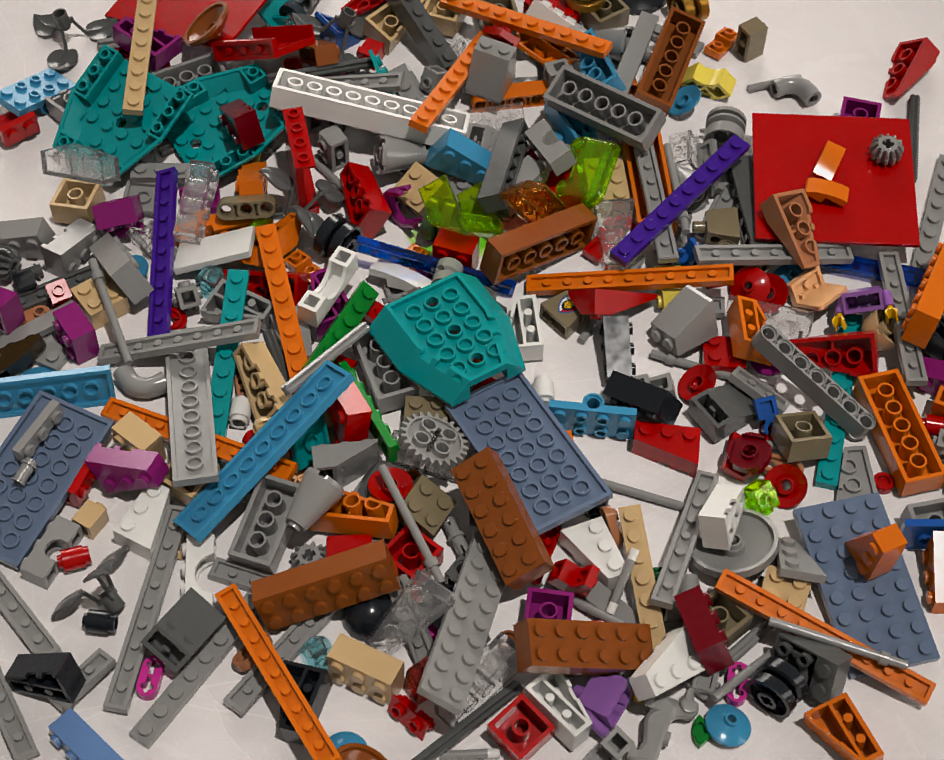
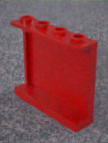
M302 24L252 27L253 39L211 42L215 61L276 59L314 44L316 41L313 25Z
M302 107L282 109L288 165L291 178L294 180L293 187L297 205L304 208L316 196L310 168H316ZM318 201L308 209L309 212L320 213Z

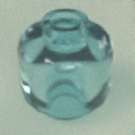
M207 265L195 277L196 287L200 286L202 294L211 295L222 278L226 280L219 266Z
M324 636L310 638L302 648V654L307 664L328 670L327 654L332 648V644Z

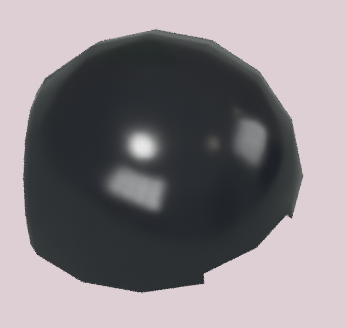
M388 594L342 609L341 620L344 629L350 636L360 640L375 642L385 639L394 632L399 624L394 606Z

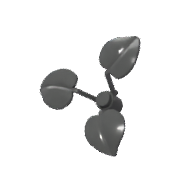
M344 7L339 16L335 15L329 23L321 27V23L315 17L292 12L294 24H312L315 37L320 35V31H325L337 21V26L345 30L340 57H338L339 62L357 59L353 54L345 53L344 48L348 33L359 38L366 36L362 32L366 17H357L356 12L352 8ZM360 70L350 71V72H351V73H359Z
M64 8L56 9L52 14L33 15V26L38 36L50 37L60 30L64 50L57 49L51 52L47 58L49 67L56 71L69 69L78 60L77 50L68 49L64 31L70 29L71 23L85 35H89L91 40L97 41L100 38H109L113 34V25L118 22L117 18L99 19L90 22L85 30L74 20L73 16H68Z
M265 167L258 172L263 174L278 190L289 191V198L285 207L287 213L285 216L290 212L296 213V216L313 240L324 220L318 214L309 212L308 209L323 195L329 202L335 204L342 203L345 199L344 194L334 184L325 179H319L316 181L315 186L320 192L304 208L299 205L291 206L294 192L292 187L294 180L291 176L276 167Z
M128 545L109 554L97 566L96 570L89 573L82 581L85 583L96 578L104 589L98 594L100 599L79 589L65 597L57 605L51 616V621L53 622L59 612L81 597L89 598L99 607L103 605L107 611H112L113 614L122 608L125 602L117 593L118 591L114 587L109 574H112V567L116 559L123 552H129ZM105 575L110 587L106 586L101 576Z

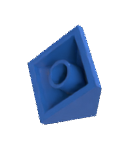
M318 11L314 14L315 18L321 23V27H324L334 18ZM335 21L325 31H320L319 37L322 40L336 43L340 50L345 30L340 29L337 26V21ZM348 33L344 51L358 44L360 39Z

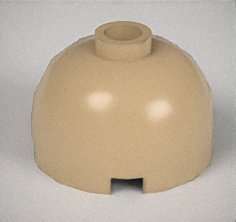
M880 309L870 313L862 322L861 331L877 330L879 351H889L895 348L896 343L891 320L889 319V323H886L885 311Z

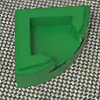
M698 715L692 727V739L696 747L700 749L712 737L706 730L705 719Z

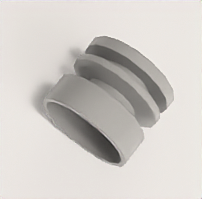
M719 106L710 110L706 118L703 142L713 138L717 141V148L719 149L734 134L744 140L747 123L745 114L732 106Z

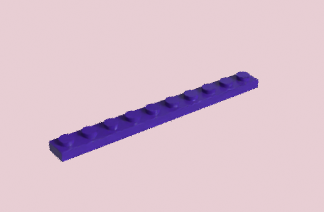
M734 134L610 251L609 256L626 267L749 150L750 144Z
M175 167L156 171L150 285L154 290L149 295L147 337L170 333L178 184V170Z

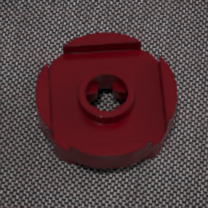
M753 432L741 434L742 437L736 440L733 438L727 447V456L731 468L742 473L760 474L764 472L765 467L769 465L772 459V447L766 441V438L761 434ZM749 450H753V455L748 456L744 453H748Z

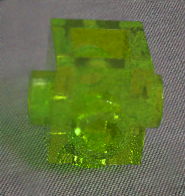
M756 479L744 487L745 505L748 509L768 515L773 512V508L780 504L777 491L769 480Z

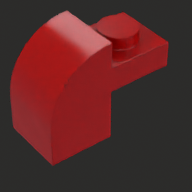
M566 558L555 562V568L552 569L547 580L548 583L561 591L574 592V596L587 597L590 589L598 581L597 575L600 568L594 564L581 568Z

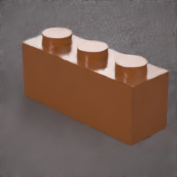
M316 39V43L299 49V56L303 63L316 67L339 63L340 50L336 43Z

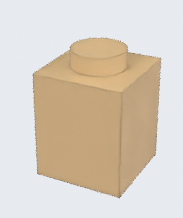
M89 499L71 518L72 522L81 525L83 535L91 540L109 522L107 508L102 503H95Z

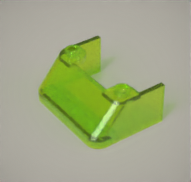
M586 136L577 137L570 144L577 163L573 165L569 178L561 180L557 184L555 196L542 203L541 207L554 214L581 203L589 210L598 205L606 194L621 147L612 141Z
M443 175L418 189L431 225L466 236L490 238L503 234V227L497 212L486 214L478 203L477 196L483 181L457 194L462 212L447 175Z

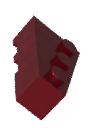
M241 99L219 107L221 115L218 118L222 127L225 126L228 135H232L234 143L236 145L239 144L243 151L265 142L254 108L251 109V106Z
M700 585L673 596L694 649L708 675L734 665V660L726 645L729 642L724 629H719L718 624H721L716 610L712 611L710 608L714 604L709 593H703Z

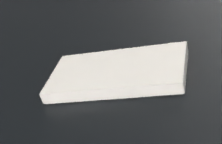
M245 227L180 243L173 267L175 275L251 257L256 235L255 227Z

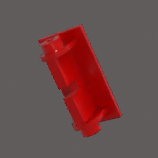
M394 694L387 711L422 741L427 730L431 731L435 727L434 719L422 709L416 713L415 710H417L418 706L406 695L402 696L399 694L396 696Z

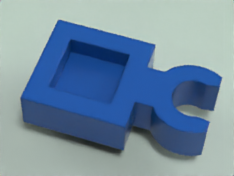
M775 395L752 400L756 421L763 420L761 427L763 435L769 434L768 426H773L774 417L779 414Z

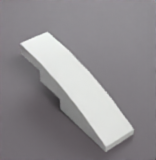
M379 259L369 267V275L387 279L388 287L404 290L405 296L430 285L432 280L411 269Z

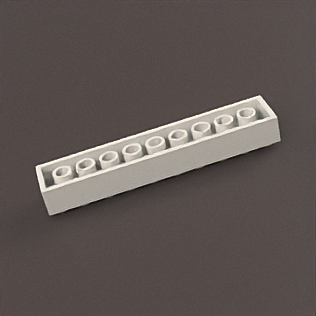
M280 68L272 85L269 107L280 111L282 109L302 107L304 115L317 120H327L334 124H343L354 129H364L375 134L381 133L393 138L406 139L413 143L426 144L430 147L450 128L466 136L471 113L445 108L425 134L408 126L410 118L423 103L421 101L285 68Z

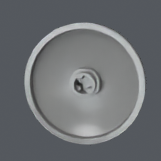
M744 508L730 550L704 548L702 538H698L691 561L700 571L715 578H720L725 568L743 578L755 575L767 568L777 556L779 550L777 528L764 514Z

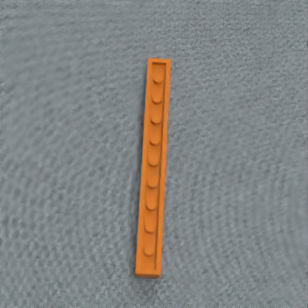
M440 0L441 8L501 27L505 26L513 31L604 59L613 48L612 41L482 0Z
M483 30L477 33L410 118L408 126L425 134L432 127L467 81L473 49L481 35L491 38L483 33Z
M272 223L255 227L288 374L291 379L302 370L301 368L308 359L276 225Z
M731 263L527 275L526 293L527 295L536 294V296L558 295L566 290L581 289L633 291L684 288L688 284L692 287L734 285V266Z
M110 397L100 413L103 418L117 423L131 411L162 434L164 441L170 443L169 417L114 397ZM215 434L217 460L228 463L245 445ZM281 457L266 474L291 481L298 469V465L296 462Z
M726 568L713 589L767 620L772 616L872 649ZM842 650L853 656L850 666L923 706L927 705L936 683L909 668L903 670L891 665L886 667L877 664L875 660Z
M233 583L214 594L312 759L343 760L236 584Z

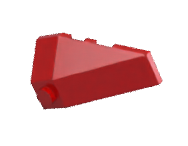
M928 37L899 43L891 59L893 66L888 71L890 79L885 84L882 97L884 100L899 98L935 64L940 51Z

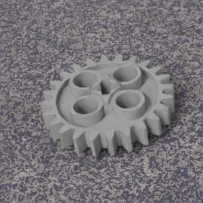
M421 411L418 416L412 413L411 417L407 416L405 421L402 422L397 434L399 436L398 443L402 444L400 449L407 450L405 456H412L411 462L419 461V467H422L424 464L427 465L429 471L431 467H434L437 472H439L440 468L445 472L449 468L453 469L464 462L469 447H467L468 440L464 439L465 434L459 433L460 427H454V421L448 423L446 416L440 419L438 413H436L435 417L430 412H427L426 416ZM440 431L431 451L426 452L435 432Z

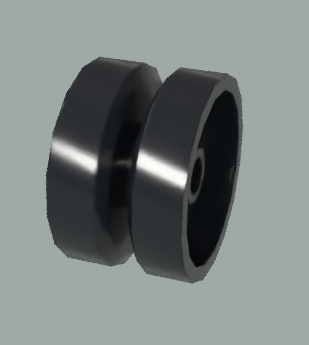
M332 214L327 217L317 230L313 241V251L323 258H328V260L338 246L357 252L363 236L362 229L352 222H347L340 215Z
M778 657L766 658L759 667L758 672L754 673L746 684L747 692L752 700L764 711L778 718L789 717L796 708L797 703L802 701L809 690L804 676L793 665Z

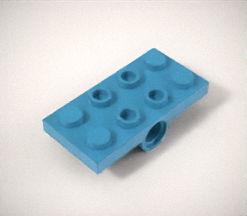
M48 68L0 89V105L18 117L36 109L43 114H48L44 98L48 96L54 98L60 95L59 92L64 89L70 91L75 86V83L55 70Z
M596 393L587 394L583 398L582 403L549 400V409L565 430H571L576 435L613 437L621 440L633 439L637 408L604 405L603 397Z

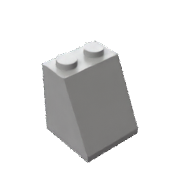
M481 35L473 49L465 92L500 105L515 79L517 47Z
M689 284L651 322V336L653 340L676 356H680L719 335L714 301Z

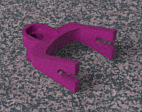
M410 184L389 188L383 193V196L392 212L390 217L393 218L398 227L414 229L418 226V223H422L423 217L406 219L399 209L400 202L396 203L399 200L395 197H400L404 194V191L411 189Z

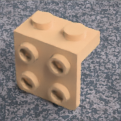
M819 266L806 269L787 283L792 306L817 311L827 309L828 305L837 300L842 293L848 291L846 286L825 283Z

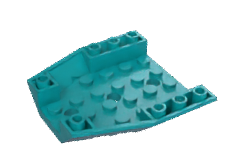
M106 44L101 47L72 88L52 147L77 166L101 180L113 182L164 140L195 94L180 85L175 87L148 72L146 89H149V92L145 95L143 116L122 114L129 61L119 51ZM123 120H126V125L122 128H119V123ZM100 152H104L103 158L97 160V155Z
M257 63L198 77L182 86L195 95L165 138L171 143L184 163L192 164V174L199 184L208 185L256 158L284 130L283 113L280 110L269 107L272 88L267 84L266 74ZM237 99L243 100L247 105L251 106V109L254 108L256 110L265 142L244 151L239 144L236 145L234 143L232 135H228L225 126L222 127L218 118L221 115L219 107ZM260 107H267L265 111L258 110ZM196 143L201 144L199 148H192V145Z
M457 271L385 305L370 325V335L398 372L451 407L470 398L471 386L499 372H502L508 380L526 371L510 317L477 277ZM429 303L438 304L434 307L428 306ZM452 330L459 331V333L455 335L450 334L449 332ZM476 358L483 360L480 363L472 362V360Z

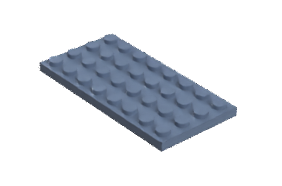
M523 373L508 380L503 376L471 391L469 399L453 407L444 404V410L452 421L455 422L456 427H460V432L465 434V439L468 440L469 445L476 454L486 447H490L499 453L539 535L612 499V491Z
M39 390L0 446V562L20 570L23 559L32 552L35 542L41 539L47 525L53 521L69 497L67 490L84 464V460L96 443H105L112 432L111 427L115 425L114 422ZM54 399L60 403L64 412L63 417L50 430L48 437L36 448L31 459L38 463L36 466L37 470L32 472L24 487H21L12 481V477H14L22 464L16 459L12 448L48 403Z
M879 492L794 509L792 514L803 546L827 576L825 584L817 583L831 626L880 652L883 650L891 653V656L909 661L908 667L938 661L940 659L939 652L902 554L891 571L867 581L865 576L859 573L856 561L844 543L867 532L891 525ZM852 666L849 668L848 675L850 680L868 676Z

